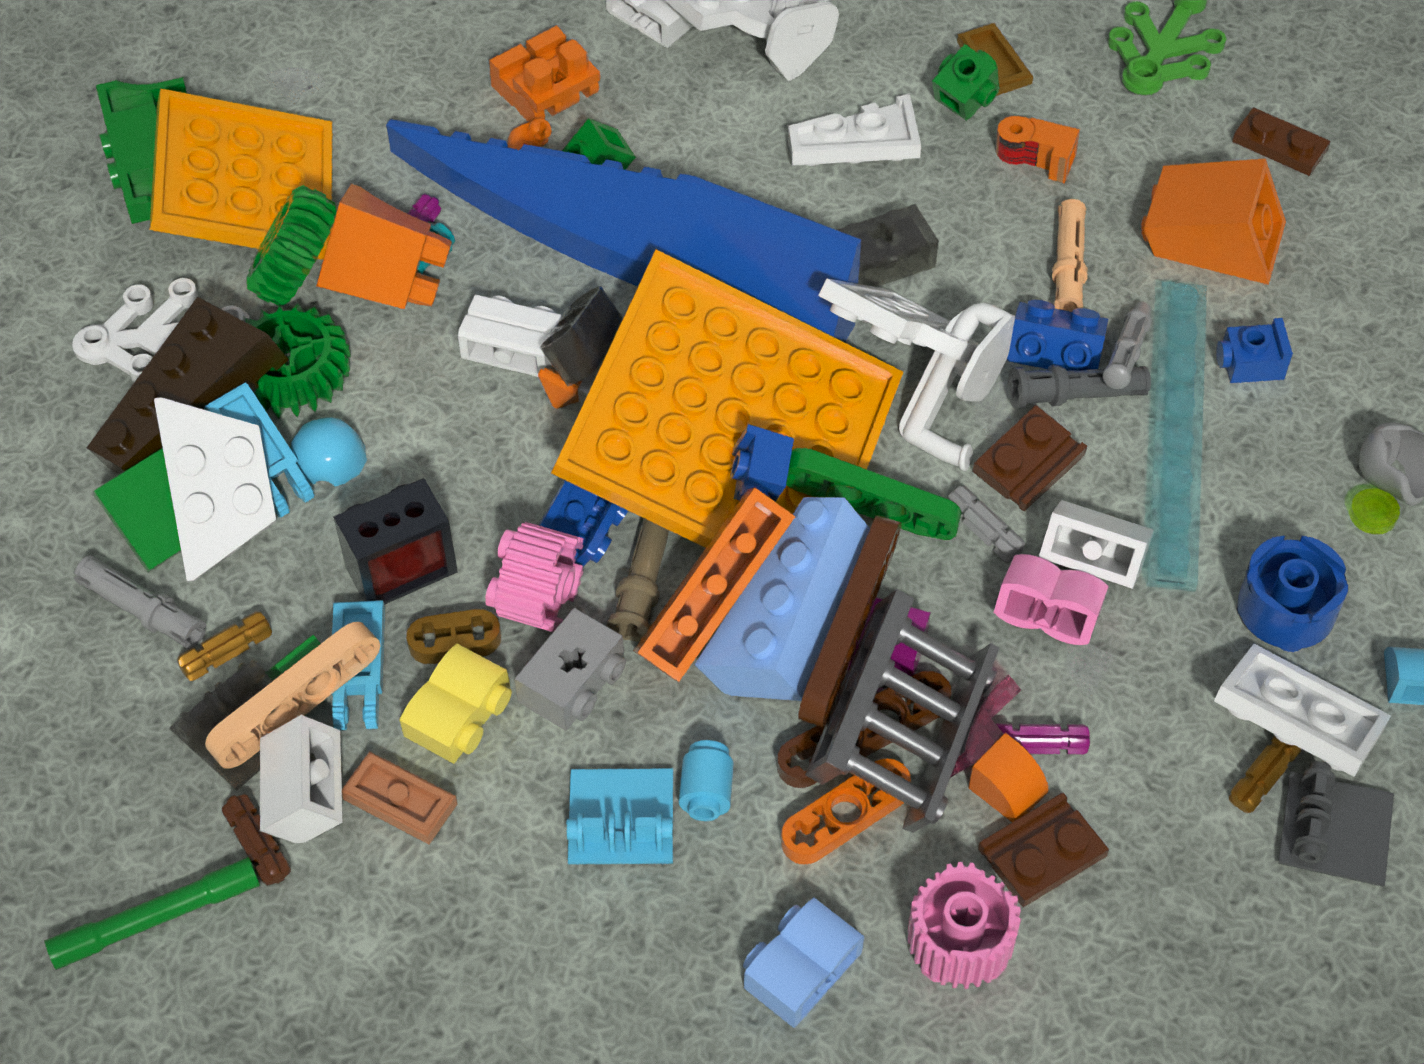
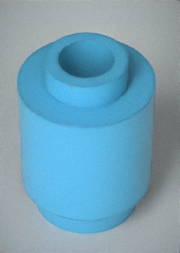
M701 740L694 742L690 745L689 752L683 757L679 806L690 817L699 821L715 820L720 815L727 813L731 806L734 761L729 756L728 747L717 741Z

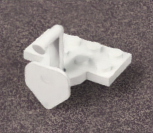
M664 0L699 31L734 25L745 33L765 38L767 41L765 53L770 64L788 81L801 75L831 44L839 18L837 7L829 2V0Z
M826 279L818 296L833 303L830 311L851 322H856L858 319L864 323L873 324L870 332L888 342L895 344L896 341H900L907 345H911L913 342L935 350L900 421V434L910 444L948 464L960 467L962 471H967L972 461V446L970 444H965L964 446L955 444L929 429L957 374L961 376L956 390V396L959 399L979 402L990 392L1009 354L1015 316L995 305L978 303L966 308L949 321L890 289ZM979 322L993 328L980 344L972 339Z

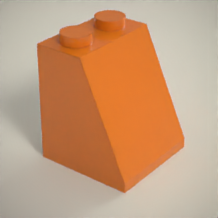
M1266 158L1163 166L1158 184H1154L1152 188V203L1148 215H1144L1141 223L1143 239L1146 242L1149 241L1153 255L1269 285L1286 220Z

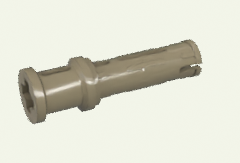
M645 518L642 521L628 575L618 583L616 588L618 602L615 613L609 616L606 624L608 628L622 635L624 640L640 642L650 628L648 620L651 608L655 607L659 601L660 593L656 580L670 531Z

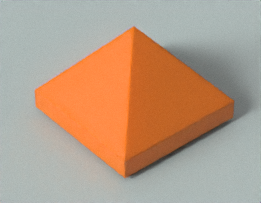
M540 369L538 373L539 379L554 408L559 409L579 402L578 388L582 380L560 369Z

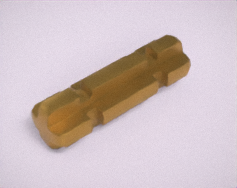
M260 611L254 612L241 620L243 625L238 627L236 624H233L200 643L202 648L198 651L193 647L179 655L177 662L182 673L189 681H194L208 673L207 667L213 665L214 668H217L250 649L248 646L250 642L253 641L257 645L269 638L272 630L265 616Z
M1274 736L1271 740L1272 744L1265 747L1245 772L1246 776L1241 778L1232 788L1229 801L1245 813L1253 812L1262 801L1261 797L1267 795L1288 768V763L1293 762L1301 752V748L1296 745L1286 744Z

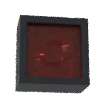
M424 478L410 484L397 486L385 495L364 504H355L345 512L333 516L346 570L363 601L383 600L385 605L458 573L449 520Z

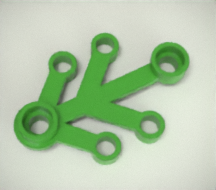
M1174 0L1176 8L1160 34L1149 16L1150 9L1146 4L1135 1L1126 5L1124 20L1129 25L1135 26L1149 51L1147 56L1140 55L1133 44L1134 34L1130 29L1116 27L1110 31L1108 46L1120 53L1127 66L1123 71L1122 82L1129 91L1139 95H1151L1160 91L1165 81L1183 77L1202 80L1209 75L1211 62L1203 55H1192L1187 58V61L1162 65L1165 59L1198 51H1205L1210 54H1217L1223 51L1226 35L1218 29H1207L1202 34L1178 39L1191 15L1202 12L1206 7L1207 0ZM1132 12H1138V13H1141L1142 15H1141V16H1136V15H1133V14H1131V13H1132ZM1115 38H1124L1127 41H1118ZM1213 39L1218 41V43H1211L1207 40ZM1199 65L1203 67V69H1195L1192 66Z

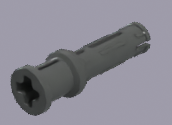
M1051 365L1047 370L1025 371L1022 367H1013L1008 376V396L1012 407L1015 409L1024 408L1027 403L1048 402L1052 407L1062 406L1068 399L1102 398L1127 395L1145 396L1148 395V391L1151 388V376L1146 366L1133 367L1130 383L1123 389H1112L1103 380L1104 369L1066 371L1064 367Z

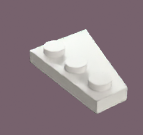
M910 93L897 96L896 104L879 108L876 103L861 106V113L843 117L834 113L788 126L792 166H816L819 164L845 162L860 163L862 161L879 160L901 161L904 159L920 158L921 142Z

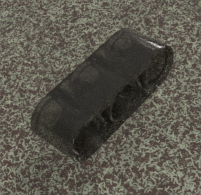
M601 286L595 287L580 296L568 307L539 348L567 386L573 385L584 379L600 365L606 356L623 317Z

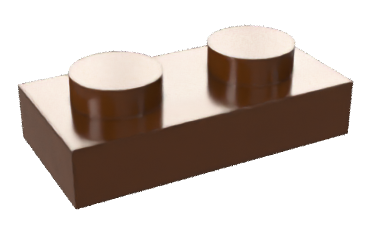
M1253 107L1234 133L1232 142L1310 176L1328 151L1331 141Z

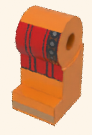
M1023 116L1006 117L998 124L996 154L1003 162L1017 165L1025 163L1049 170L1048 179L1065 183L1077 154L1080 129Z

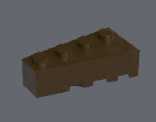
M197 297L86 448L110 470L120 475L163 448L154 402L155 398H165L204 410L207 404L245 382L254 392L259 388L256 382L272 367L277 371L289 359L267 333Z

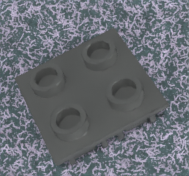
M1317 761L1311 763L1310 769H1307L1304 774L1291 771L1278 864L1384 887L1394 793L1335 781L1336 776L1331 772V766L1325 762Z

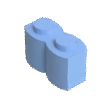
M816 898L811 899L802 908L799 905H794L779 923L778 931L781 932L780 935L775 937L768 945L764 942L758 943L748 954L743 964V968L746 969L744 989L793 1028L803 1020L860 956L863 949L864 936Z

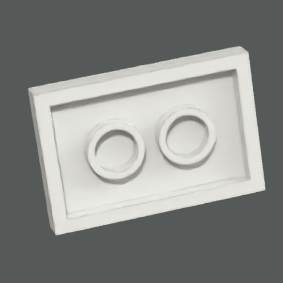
M1256 644L1252 645L1223 682L1214 702L1227 708L1235 717L1249 720L1272 732L1280 741L1289 745H1296L1320 758L1322 762L1328 763L1332 769L1344 771L1353 777L1359 771L1391 715Z

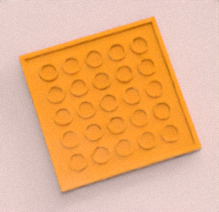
M655 250L551 474L706 548L739 502V500L733 499L737 480L732 479L730 476L735 459L732 451L748 424L794 438L792 449L807 448L867 469L903 371L661 251ZM786 485L776 503L793 514L804 497L812 496L793 490Z

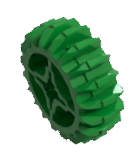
M304 185L294 189L291 195L287 197L284 205L281 206L269 230L266 232L257 254L253 258V263L246 277L247 289L257 294L256 297L268 303L272 302L279 306V304L284 305L290 302L291 298L295 296L297 290L302 286L307 275H309L330 234V229L335 222L334 218L337 213L335 202L326 198V195L316 189L311 190Z
M297 303L291 311H285L279 304L275 313L268 314L261 309L260 319L252 320L245 318L246 323L267 333L286 357L287 353H290V364L288 366L285 363L277 371L272 367L256 382L259 388L253 393L265 411L269 410L272 406L273 413L280 418L285 408H291L292 413L298 418L301 410L300 406L308 405L310 409L316 412L318 398L331 403L332 390L343 391L344 377H349V358L351 353L343 330H341L340 326L335 325L330 314L321 316L316 307L304 313Z

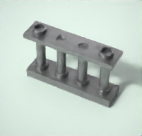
M896 589L875 605L805 775L824 785L840 774L846 775L848 772L854 774L911 806L902 829L913 833L930 823L935 824L945 811L948 798L944 796L981 695L990 688L996 677L997 668L993 664L999 647L990 643L969 658L912 626V619L908 618L907 615L914 598ZM903 643L961 676L952 700L895 668V661L890 659L895 645ZM885 685L944 718L936 742L929 740L878 711L877 704L873 702L878 687L881 688ZM868 728L928 762L919 786L912 784L859 754L860 748L855 746L860 731Z

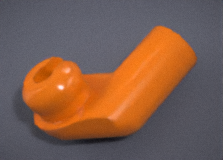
M535 118L529 123L516 127L508 137V148L520 150L524 144L543 147L548 142L552 133L551 125L543 118Z

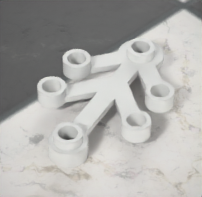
M187 278L173 281L168 288L170 297L137 329L131 330L124 329L138 315L148 313L153 307V300L150 290L144 285H133L127 288L123 294L125 304L103 325L94 324L87 326L75 335L72 347L76 357L82 362L93 365L108 362L129 374L132 381L135 382L142 373L138 372V370L146 367L153 357L148 354L133 356L124 349L140 347L155 355L178 324L169 323L184 309L190 308L198 297L194 282ZM182 292H188L185 295H178ZM144 298L139 302H133L136 299ZM237 306L222 308V310L244 322L245 318H249L247 312Z

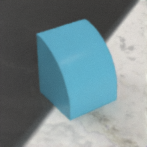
M1387 647L1384 650L1388 702L1424 705V649Z

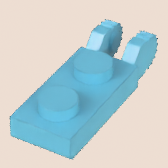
M246 382L205 406L204 410L259 426L274 509L278 517L281 518L290 511L286 499L272 481V479L280 474L285 473L294 493L303 502L306 503L314 498L312 487L297 466L298 459Z
M383 600L334 602L332 635L349 623L362 622L380 641V649L375 659L366 668L332 694L333 726L338 730H347V724L349 723L347 696L364 695L362 715L366 729H378L379 694L383 692L384 602Z

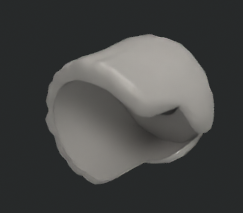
M1396 422L1383 423L1374 428L1365 438L1359 452V467L1364 478L1370 484L1397 497L1407 505L1414 506L1424 500V433L1415 430L1409 425ZM1396 459L1405 468L1406 475L1391 465Z

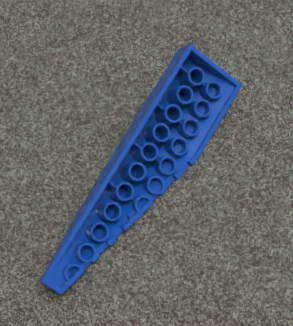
M390 119L386 124L390 151L410 166L484 213L594 269L638 287L655 250H658L843 342L847 340L855 327V322L846 320L831 312L830 308L833 303L818 295L826 279L858 284L861 239L692 175L680 173L677 179L663 177L660 169L644 167L639 173L624 170L621 162L605 160L602 165L590 163L585 155L526 144L520 150L508 148L505 140L490 138L487 143L475 142L471 140L468 133L455 131L449 137L441 135L435 127Z

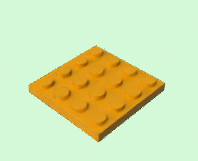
M160 89L157 103L150 230L259 249L274 218L294 189L304 185L311 190L316 189L326 195V198L332 201V121ZM332 227L317 259L324 260Z

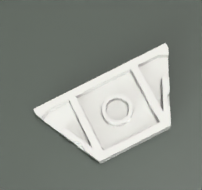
M155 398V408L187 582H192L202 577L204 573L216 564L234 554L246 542L277 522L260 428L255 424L165 398Z

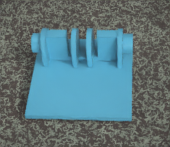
M673 768L571 769L569 818H567L568 864H673Z

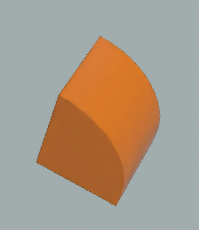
M1007 733L972 767L969 789L1011 822L1029 813L1049 792L1046 777L1038 763L1022 745Z

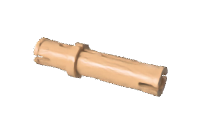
M1076 199L1064 200L1061 202V206H1058L1057 262L1052 268V280L1056 284L1055 309L1071 312L1076 308H1083V284H1085L1088 276L1087 266L1084 263L1086 206L1083 202Z

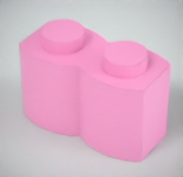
M1027 554L1014 555L1001 584L994 613L1011 625L1026 629L1041 628L1046 634L1061 642L1073 645H1087L1090 642L1109 586L1096 576L1083 571H1061L1056 565L1041 557Z

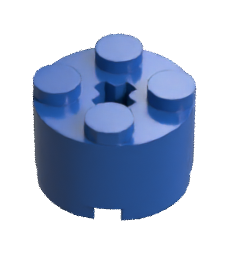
M1285 535L1268 539L1254 551L1239 591L1237 611L1246 627L1260 640L1279 647L1284 651L1295 652L1318 644L1330 634L1348 593V584L1345 576L1346 567L1344 562L1330 546L1312 537L1301 536L1300 540H1284Z

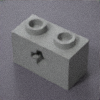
M573 608L515 677L518 703L565 731L569 729L576 719L580 721L585 720L596 704V694L605 683L614 684L625 668L626 659L624 658L623 636Z

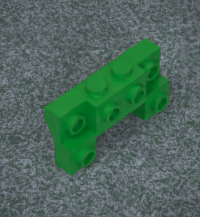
M183 77L153 84H130L115 80L96 85L107 132L99 134L106 159L114 158L115 162L107 164L114 190L122 188L132 224L150 220L157 103L160 89L187 93Z

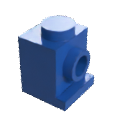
M1274 318L1272 324L1227 327L1224 339L1218 341L1216 348L1218 366L1220 368H1227L1230 383L1285 380L1293 355L1283 318Z
M748 424L732 451L735 459L730 476L732 479L737 480L733 499L740 501L747 489L755 487L776 502L786 488L794 438Z

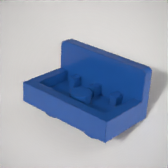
M1030 300L1028 303L1019 302L1007 360L1012 363L1047 369L1051 365H1059L1064 367L1066 371L1098 369L1108 318H1102L1098 312L1085 308H1076L1073 312L1055 309L1052 303L1043 300Z
M564 480L541 519L539 526L583 538V549H575L577 551L575 564L584 567L590 560L597 563L602 558L612 541L611 538L606 536V533L611 524L615 526L620 524L628 510Z

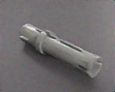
M92 555L86 556L77 565L74 572L77 575L74 577L76 583L94 591L102 598L134 615L137 619L141 620L142 626L147 630L164 633L186 649L195 648L203 639L206 632L203 628L206 627V623L175 605L173 598L168 595L151 592Z

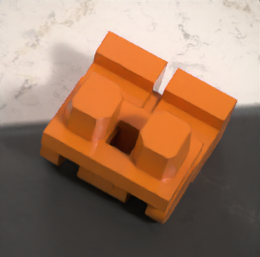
M557 25L527 40L526 49L519 44L489 60L491 86L511 106H514L528 122L535 118L545 119V109L554 116L577 104L580 101L579 91L587 98L599 91L600 71L588 60L586 50L576 40L571 39L566 42V35Z

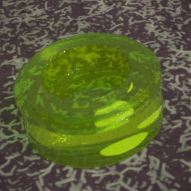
M1375 488L1364 489L1353 498L1349 515L1353 524L1360 530L1369 534H1384L1395 527L1400 515V506L1397 500L1384 490Z

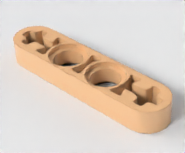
M352 622L345 625L218 723L206 738V749L223 768H234L243 764L260 751L261 737L300 715H306L366 668L379 653L380 641L362 622Z

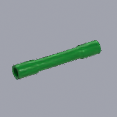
M247 857L207 873L195 882L97 922H87L44 940L55 970H58L99 953L111 944L208 904L223 902L257 888L260 884L251 861Z

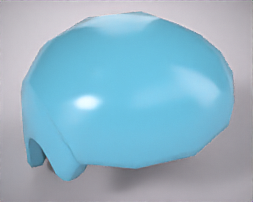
M320 418L304 424L298 430L290 445V449L298 459L297 466L310 484H316L317 481H326L334 486L345 484L360 474L367 461L365 445L357 432L338 418Z

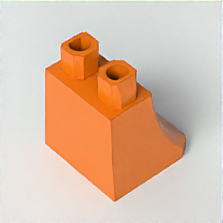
M351 184L339 202L316 286L405 309L408 302L432 307L440 280L417 273L419 265L423 261L444 268L452 241L439 234L430 232V223L385 203L362 187Z

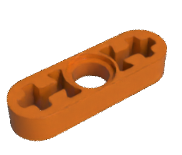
M894 759L875 761L880 766L911 782L910 773L901 762ZM853 775L786 820L782 828V850L795 863H815L901 806L904 802L879 790L873 794L872 804L874 807H871L867 796L874 792L877 787ZM850 802L859 808L861 815L853 822H841L833 816L831 810L838 803ZM818 815H822L825 827L815 833L814 846L809 847L805 842L796 845V831L801 830L805 835L812 833L819 828L820 817Z

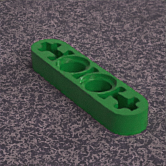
M807 448L792 449L786 482L789 488L812 497L845 498L857 513L873 519L879 515L902 522L901 529L917 535L942 540H951L956 537L962 512L955 502Z

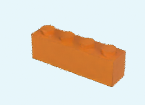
M757 488L747 489L633 651L673 680L679 682L792 523L795 516Z

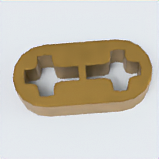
M473 609L419 618L408 628L406 639L410 654L416 661L423 664H437L455 644H459L482 657L490 655L499 647L502 635L498 618L492 612L484 609ZM483 626L485 631L484 639L474 640L473 627ZM434 633L436 638L435 646L425 647L423 642L425 639L424 634Z

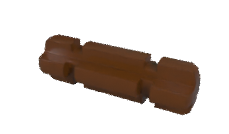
M246 794L231 796L222 807V813L231 827L236 826L233 832L253 865L258 863L255 870L260 879L268 886L284 881L285 877L291 872V866L281 851L276 853L280 848L273 835L260 831V815H254L257 813V808L251 798Z

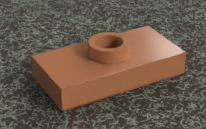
M370 751L342 788L343 800L430 845L457 806L455 795Z

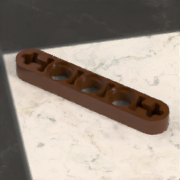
M879 515L875 517L804 691L798 713L799 720L824 727L827 723L896 549L902 522Z

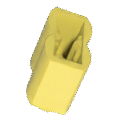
M455 644L441 659L429 681L417 691L403 711L399 721L404 737L455 764L463 752L468 755L471 754L482 739V725L485 724L491 714L500 715L509 703L512 691L507 670L471 650Z

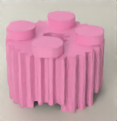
M529 522L522 523L521 527H518L517 532L506 529L498 546V557L503 559L502 568L499 570V578L493 577L489 583L485 596L486 605L495 608L496 614L499 617L554 632L563 621V619L557 618L562 604H565L567 600L574 601L578 593V587L581 584L580 579L583 575V566L575 564L577 553L575 549H583L584 539Z
M958 862L955 868L950 863L946 864V870L941 874L939 872L935 873L934 880L926 879L925 887L920 886L918 894L913 898L907 931L910 954H915L914 962L915 964H920L922 974L932 982H941V985L944 986L947 982H951L952 988H957L958 984H963L964 989H969L970 983L980 987L982 980L990 983L991 980L997 979L1006 969L1008 961L1012 958L1021 918H1019L1021 909L1017 906L1018 897L1012 896L1011 891L1004 892L1005 884L1003 882L996 884L995 876L985 877V871L975 868L974 863L971 862L968 867H964L962 862Z

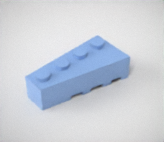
M804 497L793 513L795 516L794 520L734 603L694 664L722 693L731 696L802 701L807 683L870 531V527L845 498Z

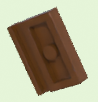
M1035 405L974 462L972 472L1006 499L1010 498L1025 512L1085 456L1088 446L1083 442L1081 444L1077 443L1071 438V433Z
M1063 792L979 842V852L988 860L992 869L1013 896L1018 897V902L1023 908L1108 855L1109 848L1079 811L1072 809L1067 802V796Z

